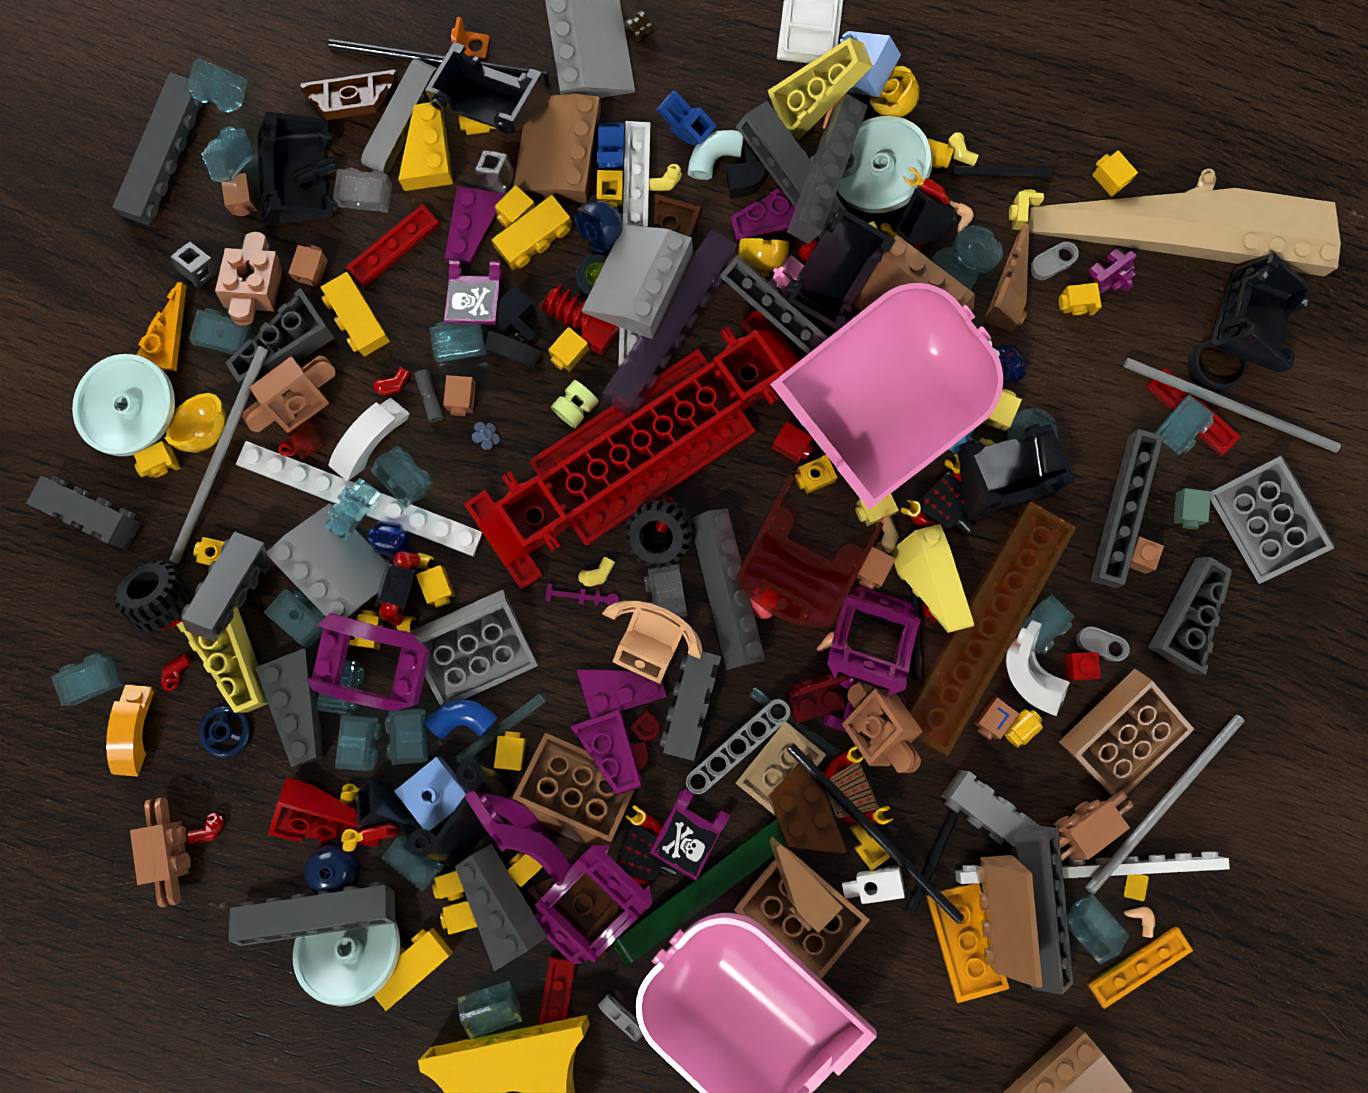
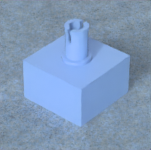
M848 31L843 34L842 37L844 39H840V42L842 43L848 38L863 42L873 66L847 93L879 97L901 54L889 35Z
M441 756L435 757L394 792L422 828L432 832L452 815L468 790L458 782L456 774Z

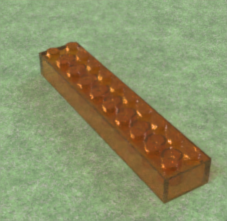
M1031 501L1022 507L968 602L974 626L951 632L908 708L909 713L923 731L915 740L943 756L950 754L1077 527Z

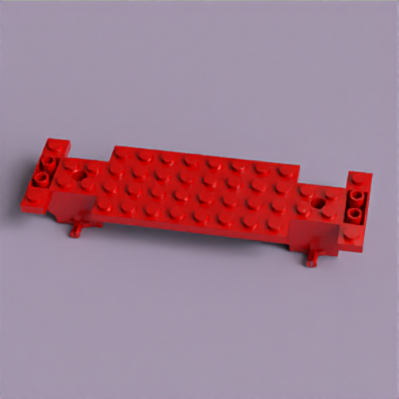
M755 310L740 320V325L748 336L737 339L729 327L725 328V330L723 329L720 335L725 339L728 346L722 353L714 357L711 363L707 362L699 349L695 350L529 460L537 476L528 482L519 484L511 471L507 475L512 482L508 480L506 475H503L502 479L510 490L498 502L494 503L487 491L484 490L464 503L521 590L543 576L530 557V553L545 543L551 552L555 551L556 549L550 541L552 540L558 549L561 545L555 537L571 526L585 546H588L630 518L635 510L644 502H650L653 498L661 497L756 433V430L743 411L763 397L767 399L770 405H773L774 401L776 403L780 398L775 394L771 383L800 361L778 328L758 310ZM744 371H751L755 378L745 380L741 374ZM538 511L542 513V518L538 523L533 524L529 522V515L532 512Z

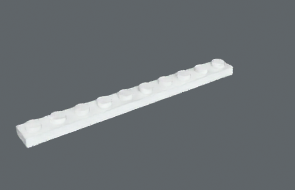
M625 121L623 225L648 227L650 122ZM619 327L618 366L644 367L645 336Z
M248 441L245 442L236 462V465L472 557L475 556L483 537V533L479 530L357 483L346 481L344 478L282 456L279 453Z
M1201 852L1202 857H1192L1191 853H1177L1175 858L1165 859V855H1148L1149 860H1139L1138 856H1127L1111 876L1230 869L1229 858L1218 856V852ZM1095 858L1096 863H1085V860H1069V864L1062 865L1063 878L1094 877L1110 858ZM963 865V870H955L956 881L960 884L979 883L977 878V866L979 865Z

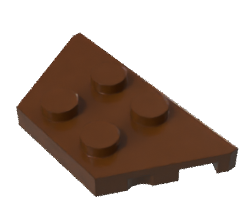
M394 69L301 83V89L307 99L326 120L368 115L378 111L395 85L397 74Z
M807 754L806 756L813 762L811 754ZM798 763L768 795L786 847L846 853L845 845L823 787Z
M586 872L553 905L590 943L617 917L620 906ZM551 877L530 886L526 891L539 901L555 884V881ZM608 948L599 956L602 960L606 958Z

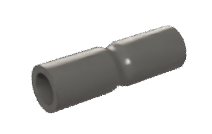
M427 369L420 370L414 375L420 395L423 397L429 422L440 421L444 417L438 397L435 395L430 372Z

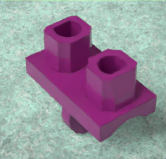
M1116 248L1107 257V263L1110 265L1109 268L1106 269L1100 263H1096L1089 269V277L1094 283H1098L1100 295L1111 287L1114 291L1119 288L1128 291L1133 287L1131 279L1136 276L1133 271L1135 270L1133 260L1136 258L1135 253L1130 251L1125 254Z

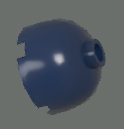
M600 200L590 201L577 209L579 211L575 213L574 218L581 237L587 236L591 241L588 246L597 253L603 254L611 249L623 230L621 212L616 207Z
M327 844L319 847L309 856L305 864L304 877L307 886L313 893L317 894L318 891L340 892L343 891L344 887L356 885L360 876V863L353 854V851H344L342 844Z

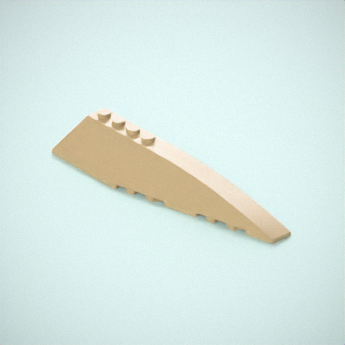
M1240 188L1030 207L1028 217L1029 233L1237 264H1245L1274 252L1295 272L1326 276L1338 268L1341 245L1335 202Z

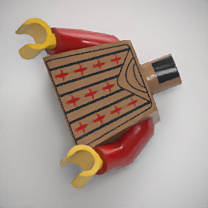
M854 745L849 751L834 758L824 774L873 824L889 823L893 818H884L883 811L891 808L885 806L878 809L879 806L860 765L864 757L856 754L857 746ZM824 789L834 817L840 818L844 823L857 825L858 823Z

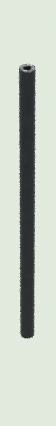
M335 39L328 40V48L333 50L412 61L416 58L427 64L439 66L445 58L442 55ZM481 61V64L485 67L514 77H520L522 73L527 74L530 70L529 68ZM537 70L542 72L544 81H547L548 71Z
M792 743L786 751L957 924L964 919V915L795 743Z

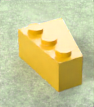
M431 103L416 104L413 107L398 179L404 191L453 184L444 113L434 108Z

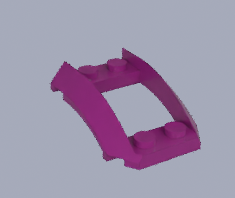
M863 586L854 589L852 594L846 593L827 661L834 678L836 679L838 672H841L850 677H856L871 682L874 685L888 688L887 697L905 690L914 642L921 622V618L915 617V608L911 602ZM855 609L903 625L893 663L845 647Z
M329 613L319 623L318 626L322 627L323 631L312 678H306L313 691L352 703L389 711H398L419 703L430 651L424 644H420L415 638V633L381 627L338 616L334 613ZM351 636L401 647L391 696L375 694L340 684Z
M472 791L464 796L502 852L508 848L529 855L543 866L558 886L564 882L570 868V863L558 847L546 838L549 833L529 809L513 800L497 795ZM499 815L509 820L513 825L504 824Z
M592 845L568 870L564 882L560 886L555 883L535 904L537 907L535 917L545 932L547 939L572 964H580L584 960H591L594 963L652 905L650 885L645 890L641 888L605 852L610 846ZM585 872L624 909L592 943L584 938L553 907Z

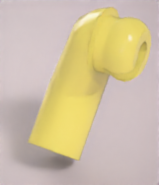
M954 133L949 138L948 143L949 147L953 148L952 157L955 160L974 166L979 155L967 150L963 134Z
M671 164L667 167L668 171L662 178H649V191L672 190L681 179L680 166Z
M603 557L598 569L589 571L584 569L579 573L578 579L584 586L591 587L603 584L615 562Z

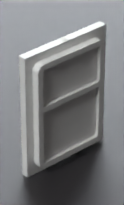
M784 0L777 59L811 63L837 46L843 0Z

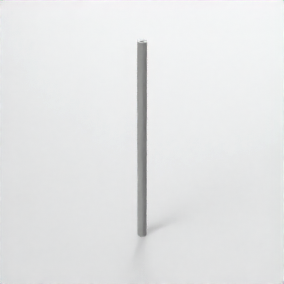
M258 346L195 496L169 559L174 563H180L250 396L251 389L249 387L255 383L268 353V349Z
M1127 358L1123 367L1332 452L1337 453L1341 447V444L1133 359Z
M1235 715L1086 885L1085 888L1090 893L1095 894L1244 723V719L1241 716Z

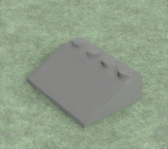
M545 0L561 95L576 93L604 98L635 93L620 0Z
M623 225L621 235L615 241L582 308V313L653 339L693 255L692 238L669 229Z
M1282 455L1211 491V502L1259 584L1334 549V543Z
M330 503L285 534L266 552L268 557L325 616L329 613H334L351 619H356L358 614H361V610H366L376 600L387 562Z
M504 590L410 631L415 633V638L430 651L425 678L440 706L447 702L471 697L538 666Z

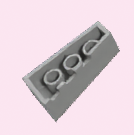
M958 770L941 795L947 800L944 804L956 813L960 810L968 815L966 820L978 829L981 826L990 831L988 836L1000 845L1005 842L1012 847L1010 853L1018 858V851L1014 844L1016 833L1026 825H1040L1021 812L1019 814L1016 811L1017 808L1009 801L1000 796L997 798L994 795L995 791L987 784H983L978 780L974 781L976 776L970 771Z

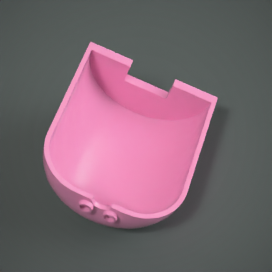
M910 283L889 290L771 383L774 390L807 429L869 510L984 422L997 406L1002 393V366L997 353L988 342L991 340L990 335L982 326L978 329L974 326L971 320L975 316L966 305L962 307L948 292L930 284Z
M735 913L710 915L697 921L684 932L679 929L670 939L669 943L672 945L668 950L665 951L662 948L652 959L651 962L655 965L644 979L636 1002L637 1020L647 1042L700 1093H812L833 1071L839 1076L877 1037L876 1029L765 927L747 916Z

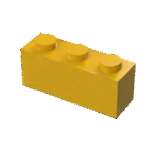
M551 195L491 240L497 252L509 267L515 270L517 267L522 268L527 265L530 258L537 252L542 253L547 250L550 243L556 238L566 236L572 227L571 218L553 195Z
M348 272L321 286L325 294L321 298L329 311L334 309L337 317L334 320L341 331L346 329L350 337L346 340L354 352L359 350L365 357L390 342Z
M434 928L428 932L422 929L411 939L414 944L407 950L403 947L400 948L398 962L393 974L387 983L373 995L385 1011L391 1008L453 953Z

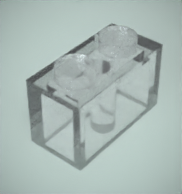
M356 168L337 169L333 199L341 208L388 213L392 183L388 175L381 171L372 170L368 173L361 172Z
M679 564L648 569L649 576L644 577L646 592H652L653 601L648 603L665 608L681 619L687 618Z

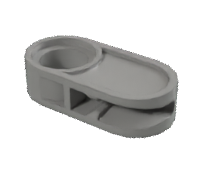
M1062 242L1039 254L1030 265L1031 275L1035 279L1046 280L1071 267L1079 256L1078 248L1071 242ZM1062 249L1068 250L1072 255L1071 260H1062L1059 257V251Z
M1083 628L1076 636L1077 645L1081 650L1087 653L1098 652L1099 657L1112 662L1121 661L1129 654V644L1125 639L1099 628ZM1112 642L1119 643L1122 648V652L1118 657L1111 655L1109 652V645Z
M607 994L598 1004L599 1008L622 1031L637 1042L643 1036L638 1020L615 998Z

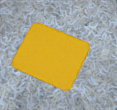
M1142 874L1127 875L1124 896L1144 901L1149 877Z

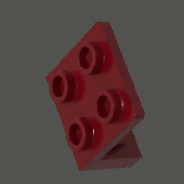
M838 672L836 679L833 674H828L816 678L817 684L812 679L793 685V691L786 693V698L794 723H800L845 709L838 683L849 680V676H840Z

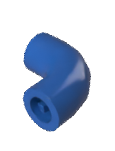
M459 699L443 704L427 718L424 724L443 740L454 728L461 725L469 727L481 738L496 723L498 717L476 701Z

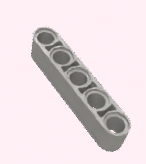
M416 58L411 61L363 151L361 158L363 165L384 175L390 172L407 140L413 107L416 104L427 102L429 97L425 89L438 68Z
M782 699L770 701L692 769L686 779L688 790L694 794L706 792L785 723L790 716V708L787 702ZM782 704L786 709L785 715L781 718H774L770 713L773 705ZM757 721L764 723L766 726V731L760 736L754 735L751 732V725ZM733 740H743L746 744V749L741 753L734 752L731 749ZM719 756L725 760L726 766L724 769L715 770L712 767L711 760L714 757ZM695 774L704 776L706 784L700 788L695 787L691 782L692 776Z

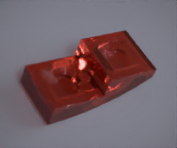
M311 418L287 433L296 452L302 459L324 447Z

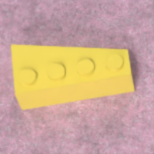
M848 38L768 90L778 117L786 128L791 131L795 139L800 140L873 66L865 44Z
M235 607L233 609L234 617L216 642L187 632L183 622L176 624L180 631L184 632L190 642L188 643L192 649L197 651L207 672L211 673L216 680L217 687L234 713L250 712L268 704L255 668L259 665L238 608Z

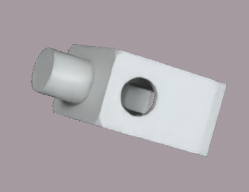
M898 864L877 868L873 871L858 872L857 880L842 883L845 899L860 896L862 904L905 898V886L901 867ZM873 882L877 888L870 890L867 888L866 883Z

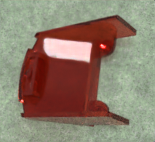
M789 475L736 579L745 593L756 604L775 617L805 627H831L884 524L879 521L874 526L863 549L853 544H846L839 549L833 562L787 538L793 527L794 519L791 512L780 505L794 480V477Z

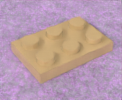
M787 722L778 728L735 782L772 814H774L768 795L798 764L786 751L792 743H795L805 755L811 754L816 766L826 756L823 751Z

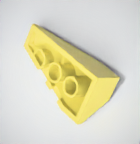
M941 524L915 530L895 546L894 550L890 553L895 558L894 566L897 574L911 586L913 593L924 601L929 607L931 614L948 633L974 626L950 546Z

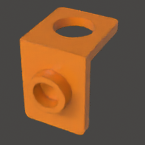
M457 17L455 28L452 29L451 42L465 45L466 50L464 53L468 57L474 58L476 56L479 59H486L490 40L489 35L466 32L461 17ZM472 40H480L483 43L479 51L474 52L469 49V43Z

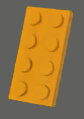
M964 884L940 891L964 915V919L958 924L929 895H926L955 1001L960 1003L1009 989L1007 978L995 973L985 961L984 948L988 947L987 937L983 936L981 925L982 920H985V911L981 910L979 903V894L982 893L980 884Z

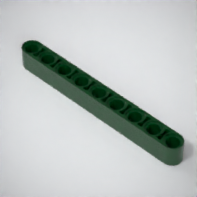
M774 818L701 873L697 880H692L623 932L612 943V946L626 966L634 962L774 856L769 843L772 837L783 847H786L777 819Z

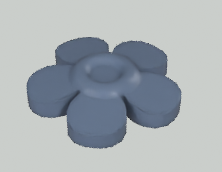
M478 422L474 425L476 432L472 434V439L475 443L481 442V447L484 450H489L492 448V444L496 445L499 443L500 437L494 433L496 428L493 424L488 423L484 425V423Z

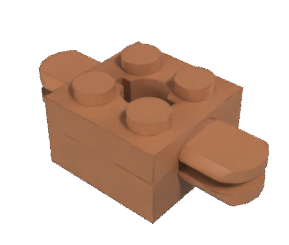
M260 232L246 234L242 249L225 248L215 289L223 308H228L232 321L240 326L251 324L256 310H275L283 268L276 251H269L268 241L265 235Z
M292 356L249 387L258 401L242 412L243 420L253 432H260L273 421H276L289 434L329 404V401L319 387L335 376L334 367L324 356H317L302 368Z
M867 684L853 685L848 691L847 698L855 710L842 725L869 766H890L892 764L898 773L915 772L920 766L921 758L911 743L923 731L896 693L887 697L888 690H873Z
M1124 791L1116 793L1107 801L1100 802L1095 800L1091 803L1085 801L1074 809L1076 813L1072 816H1065L1055 822V827L1059 829L1061 860L1065 858L1067 860H1089L1130 829L1122 815L1134 807V804L1131 800L1123 802L1127 798Z
M165 797L157 798L156 801L149 799L144 804L147 827L130 830L137 885L154 882L159 907H167L169 904L178 905L181 900L178 877L189 874L188 869L191 865L190 856L186 853L185 849L187 832L185 827L182 826V821L170 822L168 801Z

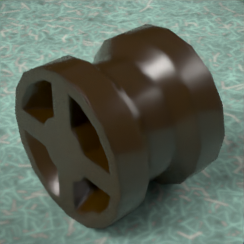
M641 10L636 13L635 18L624 21V26L635 43H639L644 35H650L654 32L651 21Z

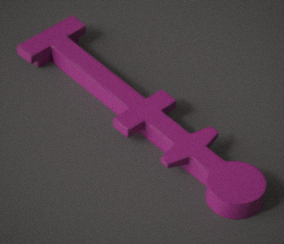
M547 584L545 601L551 602L552 596L579 599V604L584 605L585 600L595 602L596 607H598L599 602H606L608 606L619 602L616 594H609L607 597L600 596L599 590H597L595 595L585 594L586 589H581L580 594L552 590L553 584Z

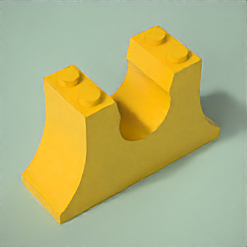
M588 1015L430 1047L418 1060L421 1073L434 1080L444 1093H506L511 1091L521 1093H575L573 1079L574 1057L577 1045L584 1038L590 1026Z

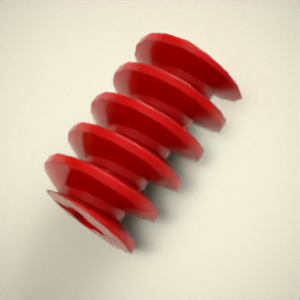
M559 284L548 293L542 303L541 310L547 309V313L550 316L556 314L555 318L558 321L564 319L566 326L573 324V330H581L582 334L593 318L582 313L586 300L578 304L580 296L576 295L573 299H570L571 290L568 289L562 294L563 285Z

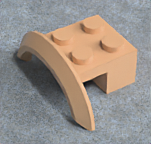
M622 601L608 606L603 612V615L614 620L621 614L634 612L627 631L618 646L613 663L652 681L661 683L682 635L688 644V654L698 659L701 657L702 645L697 633L683 619L665 608L640 601Z

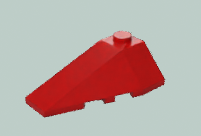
M286 777L268 834L303 842L304 838H318L319 843H328L329 839L341 840L343 832L347 829H353L357 833L361 832L356 829L355 809L312 784ZM362 840L358 841L357 845L377 847L380 840L366 843Z

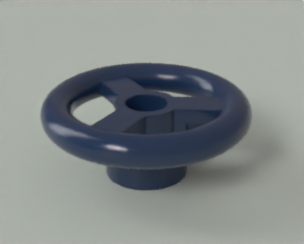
M230 705L215 707L207 712L200 722L198 730L199 740L202 747L215 757L228 758L235 756L249 742L251 736L249 719L245 713H234ZM228 713L240 720L243 734L233 731L232 726L229 724ZM219 714V721L211 724L209 728L210 737L207 738L208 724L212 718ZM222 727H225L226 734L224 736L220 734V730ZM228 739L238 742L235 747L228 750H220L213 747L215 743L225 742Z

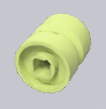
M573 380L565 389V397L559 396L551 405V409L563 421L576 429L585 419L584 413L591 412L599 403V400L585 386ZM575 398L581 406L578 407L571 400Z

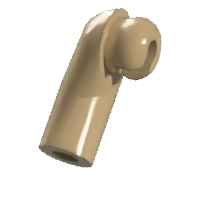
M1203 170L1197 187L1186 192L1200 193L1212 191L1216 183L1214 170Z
M891 516L879 520L884 535L881 542L876 543V549L884 553H891L899 539Z

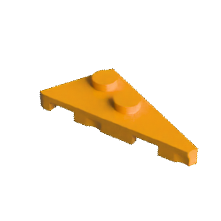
M177 282L176 286L170 291L167 296L170 300L163 312L156 314L148 327L147 334L142 337L138 344L141 348L136 355L155 363L163 371L177 370L187 285L182 282Z

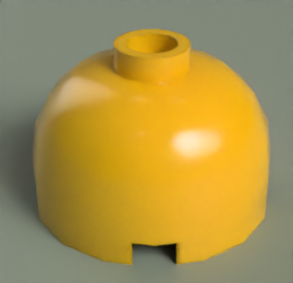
M895 66L880 96H869V102L881 116L901 118L910 113L919 100L920 87L910 69L904 66Z
M755 238L740 240L739 255L763 277H770V272H773L775 268L783 267L788 259V241L773 239L771 241Z

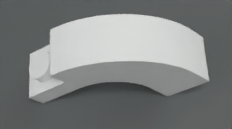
M389 398L380 405L376 402L347 430L336 446L328 466L346 481H349L365 469L368 458L377 444L389 432L405 422L410 413L392 398Z
M1032 620L1027 629H1021L1018 639L1015 638L1008 649L1006 659L1008 674L1014 687L1025 700L1038 709L1057 716L1064 702L1070 682L1047 673L1039 665L1035 656V646L1042 624Z

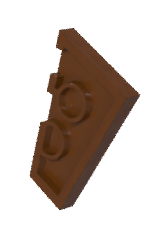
M655 194V228L669 229L693 238L702 214V208Z

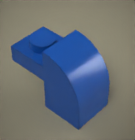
M676 90L672 91L656 109L670 124L671 127L669 129L678 138L690 145L702 144L717 126L700 107L692 109Z
M600 123L598 127L599 148L597 151L599 168H624L625 123Z

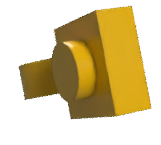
M853 824L849 827L853 835L860 842L854 849L870 871H873L891 857L859 824Z

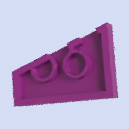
M457 187L445 253L446 261L460 260L462 264H472L485 240L484 237L489 227L497 217L495 205L506 193Z
M777 188L767 197L752 203L731 216L730 220L736 243H740V240L745 238L757 239L787 232L795 207L781 188Z
M577 670L591 719L667 697L662 681L659 684L633 671Z
M620 710L571 726V729L578 736L584 748L591 755L617 795L643 787L624 718Z

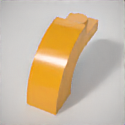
M125 685L120 701H114L108 723L106 748L111 774L138 776L146 755L142 740L143 725L154 694L152 687Z

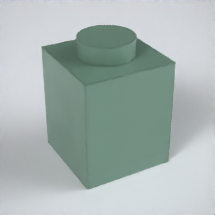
M1185 488L1176 492L1174 523L1183 524V528L1198 529L1200 525L1209 522L1211 491Z

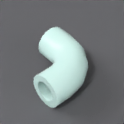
M721 130L709 134L702 144L695 146L689 161L688 175L699 180H709L713 175L715 161L719 157H741L742 134L736 130Z

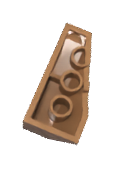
M1024 223L1018 232L984 318V322L1010 332L1017 325L1021 326L1027 314L1023 310L1027 300L1029 224Z

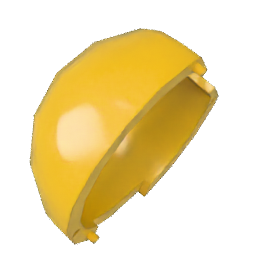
M214 394L196 395L175 409L171 423L166 430V437L164 438L168 444L185 452L198 453L208 450L218 443L227 422L226 409L220 399Z

